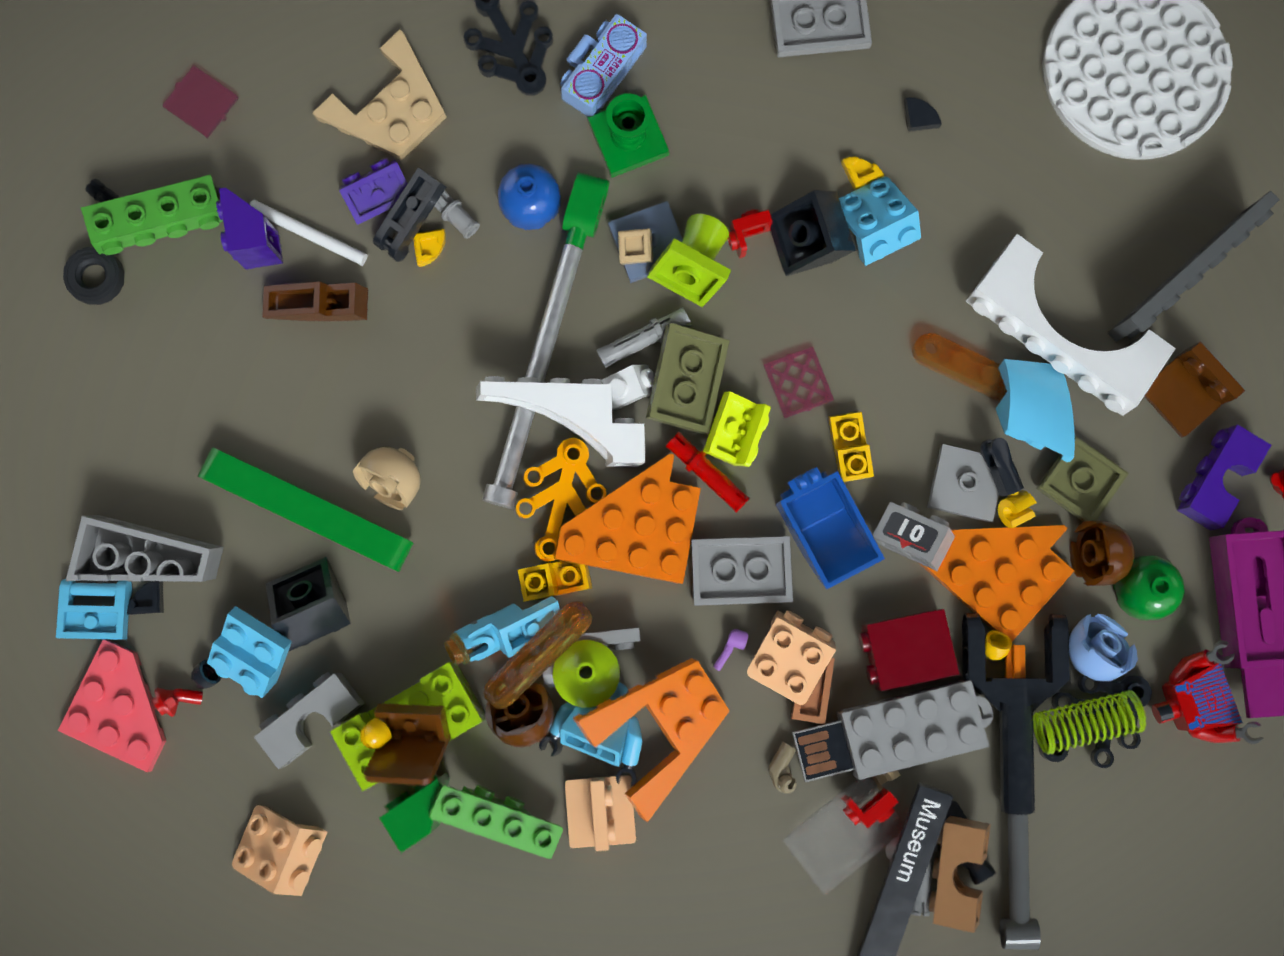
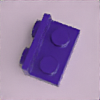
M384 158L370 165L371 172L361 176L358 171L342 179L344 185L339 187V191L357 225L391 209L408 183L396 160L389 162L388 158Z

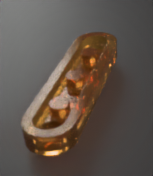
M935 333L923 334L913 344L912 354L920 365L998 402L1007 393L998 368L1000 366L999 363ZM926 344L934 345L936 352L933 354L927 352Z
M579 601L565 605L488 680L484 687L485 699L497 709L510 706L587 631L592 622V613Z

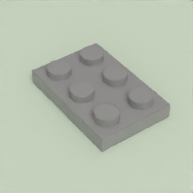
M770 0L777 57L869 49L871 47L872 40L866 0Z
M790 536L691 540L694 606L793 602Z

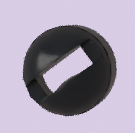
M204 660L196 665L191 672V679L197 684L196 687L201 689L211 688L221 680V677L216 674L215 669L207 664L208 660ZM205 671L209 676L208 678L203 674Z

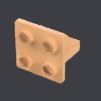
M621 775L619 784L616 781V776L566 780L565 793L570 848L595 847V851L609 850L610 845L636 842L634 807L624 794L631 788L632 780L630 775Z

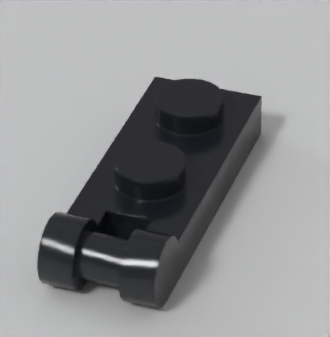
M418 167L376 232L373 244L381 250H387L388 255L396 262L405 259L409 252L408 246L445 191L446 186ZM396 231L399 232V233L397 234L396 238L394 239V237H393L394 233H395Z

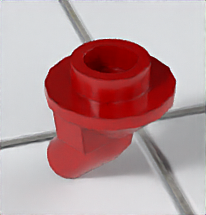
M156 688L154 690L156 697L152 698V702L162 716L167 713L170 717H174L179 702L200 705L203 692L182 688L174 690Z

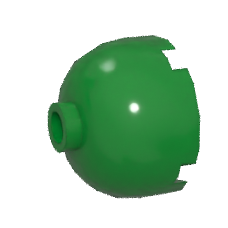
M1139 556L1134 558L1128 575L1113 584L1119 607L1129 616L1139 620H1159L1174 613L1181 605L1185 594L1184 580L1179 569L1170 561L1158 556Z

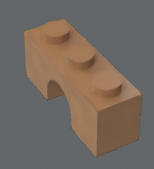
M950 816L944 822L937 840V845H942L941 856L935 859L933 867V878L938 879L937 891H932L929 902V911L934 912L933 924L972 933L979 926L983 891L966 886L958 875V866L964 862L983 864L987 858L991 824Z

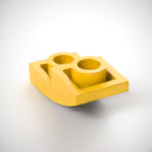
M857 411L828 416L838 472L843 482L874 477L870 446L866 443L862 412Z
M560 561L518 569L524 602L592 589L589 568L586 565Z

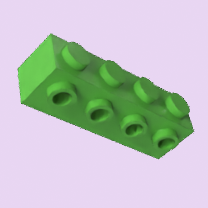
M211 175L81 207L91 244L98 254L103 253L105 255L120 253L123 251V248L133 245L148 246L153 244L156 239L167 236L170 238L182 237L188 231L198 228L203 230L213 229L223 222L218 216L216 201L220 199Z

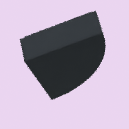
M918 98L905 99L904 105L909 132L940 128L942 125L941 119L933 106Z
M150 581L143 585L134 597L131 598L128 604L127 615L164 613L163 581Z

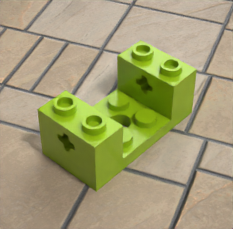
M456 661L446 663L419 679L420 682L383 703L444 706L451 737L450 741L486 720L485 712ZM377 707L353 717L330 731L362 791L378 783L365 780L364 771L375 749L366 748L360 739L363 727L375 718L374 711Z

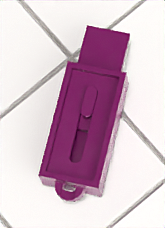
M1248 517L1235 522L1231 528V534L1209 537L1221 641L1224 640L1229 643L1228 646L1222 648L1223 656L1235 653L1233 660L1228 664H1224V668L1241 669L1246 718L1284 716V530L1268 531L1266 524L1262 520ZM1245 528H1253L1254 531L1247 533Z

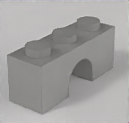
M329 672L325 673L312 684L315 687L313 691L306 696L300 693L286 704L289 710L280 717L276 714L272 715L259 726L262 731L254 738L277 769L286 767L313 746L305 736L303 729L305 719L312 712L320 713L328 720L331 726L339 725L365 704L342 673H334L333 675Z

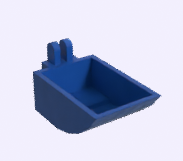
M816 467L787 482L790 489L780 494L782 500L776 504V507L802 555L826 589L885 559L838 471L828 476L826 471L820 473Z

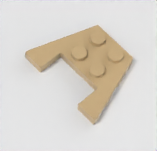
M399 30L380 50L401 73L357 115H354L332 93L312 113L318 121L324 124L326 122L347 135L351 134L365 141L366 144L403 160L446 118V115L404 33Z

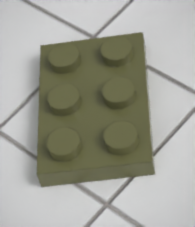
M667 324L645 418L697 433L709 434L730 340L677 324Z

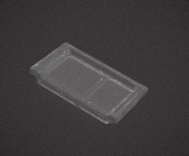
M870 778L855 780L783 839L784 843L791 850L792 856L797 858L811 876L812 882L817 884L824 895L886 847L891 840L898 837L903 828L904 822L896 811L884 822L879 823L876 821L868 829L861 822L855 826L842 811L846 807V804L841 800L844 795L851 797L856 805L861 808L880 792Z

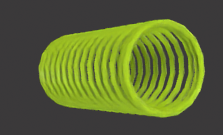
M1131 690L1122 691L1120 694H1108L1106 697L1101 696L1098 699L1093 698L1091 701L1086 700L1084 702L1080 701L1077 704L1072 703L1070 706H1058L1056 709L1051 708L1048 711L1035 712L1032 719L1036 740L1041 750L1048 755L1053 754L1055 750L1059 752L1063 748L1068 750L1070 746L1075 749L1077 745L1082 747L1084 743L1090 745L1091 742L1097 743L1099 740L1104 742L1106 738L1111 740L1113 736L1119 738L1120 735L1125 737L1128 733L1131 735L1135 732L1142 733L1146 727V715L1142 702L1136 693ZM1127 697L1131 699L1136 708L1140 723L1139 729L1135 724V718L1127 702ZM1114 701L1118 707V714L1113 706ZM1106 702H1107V703L1109 704V706H1110L1111 716H1112L1114 725H1115V727H1116V729H1117V731H1118V734H1117V735L1114 733V728H1113L1112 719H1111L1110 714H1109V712H1108V710H1107V708H1106ZM1099 704H1100V705L1102 706V708H1103L1104 718H1105L1107 727H1108V729H1109V731H1110V733H1111L1110 737L1107 735L1105 722H1104V719H1103V717H1102V714H1101V712H1100V710H1099ZM1092 706H1093V707L1095 708V710H1096L1097 720H1098L1100 729H1101V731H1102V733H1103V738H1101L1100 735H1099V729H1098L1097 721H1096V719H1095V717H1094V714L1092 713ZM1085 708H1086V709L1088 710V712H1089L1090 722H1091L1093 731H1094V733H1095V735H1096V740H1094L1093 737H1092V732H1091L1090 724H1089L1088 719H1087V717H1086V715H1085ZM1078 710L1082 714L1083 724L1089 737L1088 742L1085 739L1083 727L1078 717ZM1071 712L1075 716L1076 726L1079 735L1082 739L1081 744L1077 740L1075 726L1071 719ZM1064 714L1068 719L1069 728L1074 739V745H1072V743L1070 742L1068 729L1064 722ZM1057 716L1061 721L1067 747H1065L1062 741L1061 732L1057 724ZM1049 717L1051 718L1052 722L1054 723V728H1055L1056 736H1057L1058 741H1059V744H1060L1059 749H1058V747H1057L1056 744H1055V736H1054V732H1053L1051 723H1050V721H1049ZM1120 720L1125 729V733L1121 731ZM1042 722H1043V724H1044V726H1045V729H1046V732H1047V736H1048V740H1049V746H1048L1047 741H1046V739H1045Z

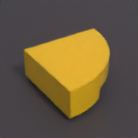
M847 157L841 161L853 190L859 189L884 176L882 170L876 164L859 159V157Z
M444 229L421 232L415 235L413 241L418 267L430 264L440 255L446 240Z

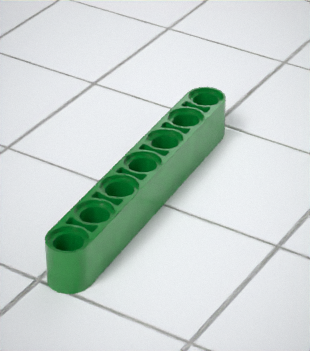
M213 447L197 475L220 488L397 572H400L414 543Z

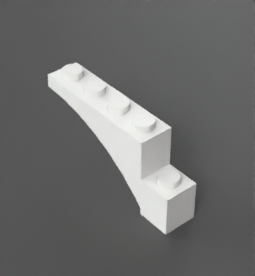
M490 376L485 377V381H480L476 387V400L500 402L523 407L545 415L564 425L598 451L606 460V467H638L645 463L644 424L634 423L633 418L615 419V423H612V384H602L601 379H584L581 384L570 383L568 378L550 379V383H538L537 378L521 377L518 378V382H505L504 377Z

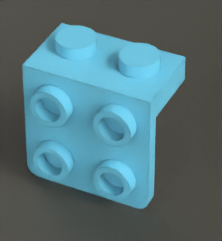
M888 177L879 178L839 198L847 225L856 236L859 258L865 266L921 239L918 210Z

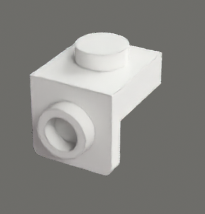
M631 365L602 379L603 384H612V410L625 407L644 397H650L655 374L649 369L648 365Z

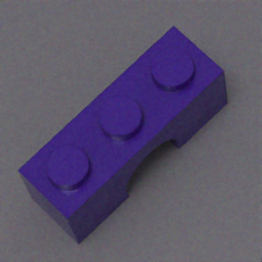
M1238 424L1217 432L1211 442V445L1214 446L1209 456H1205L1199 462L1195 469V472L1198 473L1195 480L1183 489L1179 497L1182 502L1177 511L1210 531L1224 528L1240 501L1229 494L1224 487L1223 476L1226 470H1232L1240 476L1256 473L1272 446Z

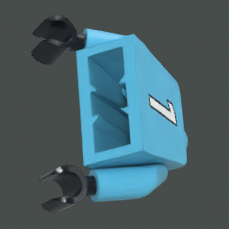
M619 682L616 691L609 699L615 700L625 695L628 691L627 687ZM568 702L560 706L549 730L551 735L540 741V750H545L548 742L552 741L554 743V750L551 756L560 754L563 745H566L617 767L622 762L624 767L618 771L616 781L619 784L621 773L629 772L632 775L630 785L632 787L637 780V773L633 768L638 765L642 746L639 720L633 715L601 744L594 747L589 743L573 718L578 714L585 715L597 709V707L582 708Z

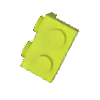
M730 391L724 392L703 452L734 466L749 467L758 454V443L762 432L769 423L768 415L771 406L756 404Z

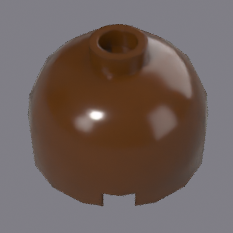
M1084 521L1075 530V532H1080L1077 542H1071L1070 562L1073 570H1075L1074 574L1076 577H1083L1086 581L1083 584L1086 586H1106L1115 584L1127 576L1132 568L1135 556L1134 546L1128 533L1120 526L1108 521Z
M513 679L496 690L498 695L494 697L492 702L490 699L488 700L485 710L487 724L493 734L507 745L515 747L532 746L540 742L548 734L553 724L554 706L546 688L542 684L534 683L532 679Z

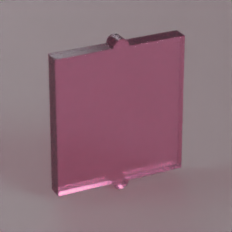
M193 66L183 80L175 84L176 89L162 106L200 134L209 138L220 122L226 121L227 113L239 97Z

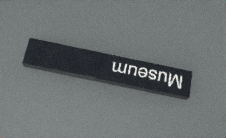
M920 782L918 783L857 956H896L953 798L950 792Z

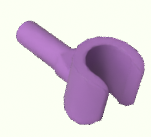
M739 629L730 631L726 646L713 666L715 669L721 670L734 647L744 650L748 640V633Z

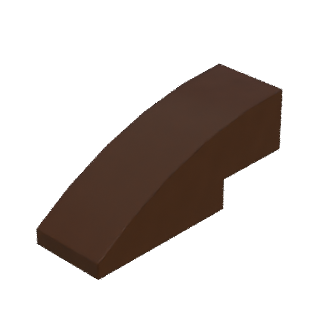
M322 282L264 286L262 317L266 319L295 321L367 320L368 288L357 283L326 285Z

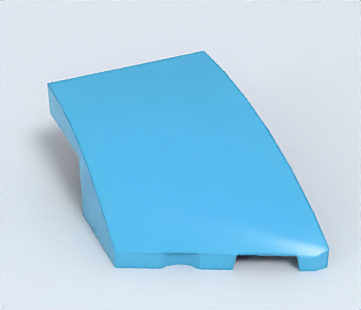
M1004 359L998 368L1007 393L995 408L1004 434L1017 440H1023L1039 450L1047 447L1062 454L1061 460L1071 462L1075 452L1073 409L1065 375L1056 371L1049 363Z

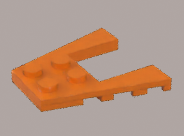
M693 658L656 675V679L644 685L638 684L628 689L629 693L615 700L608 699L596 705L597 709L585 715L578 714L573 718L589 743L597 747L644 706L647 707L674 748V751L624 793L639 816L646 822L651 819L730 711L698 660Z

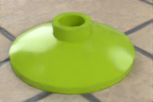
M580 640L571 643L560 652L553 666V681L556 690L565 701L577 707H595L608 700L614 694L619 684L620 668L617 658L607 646L597 641ZM588 666L592 669L593 673L590 678L583 679L580 677L579 672L582 667Z

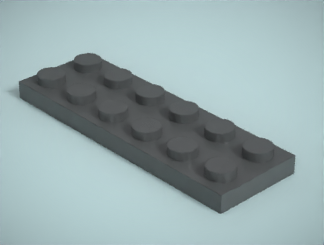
M1269 191L1244 209L1113 327L1108 334L1117 342L1125 336L1132 339L1140 331L1141 333L1157 320L1156 316L1173 306L1181 298L1180 295L1183 292L1191 289L1204 277L1203 274L1224 260L1227 257V252L1246 240L1251 235L1249 232L1268 220L1274 214L1270 209L1280 199L1272 191Z

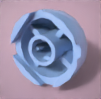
M1098 613L1094 617H1091V614L1087 615L1077 623L1069 635V656L1073 666L1078 672L1096 681H1112L1129 672L1138 661L1137 649L1134 644L1129 647L1124 639L1129 635L1126 630L1115 620L1104 614Z

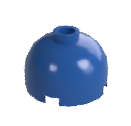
M532 163L520 164L510 169L501 179L498 188L499 208L513 226L524 230L540 229L558 214L561 205L559 185L554 176L544 167Z

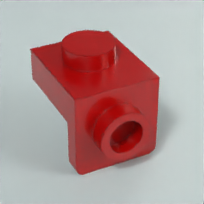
M753 209L743 213L741 218L732 220L727 240L731 251L736 250L739 258L745 257L747 253L745 238L770 231L773 221L769 210L760 212L759 209Z
M885 788L861 808L848 795H844L841 798L846 804L842 811L855 826L861 822L867 829L876 821L882 823L895 812L893 807L898 803L892 793Z

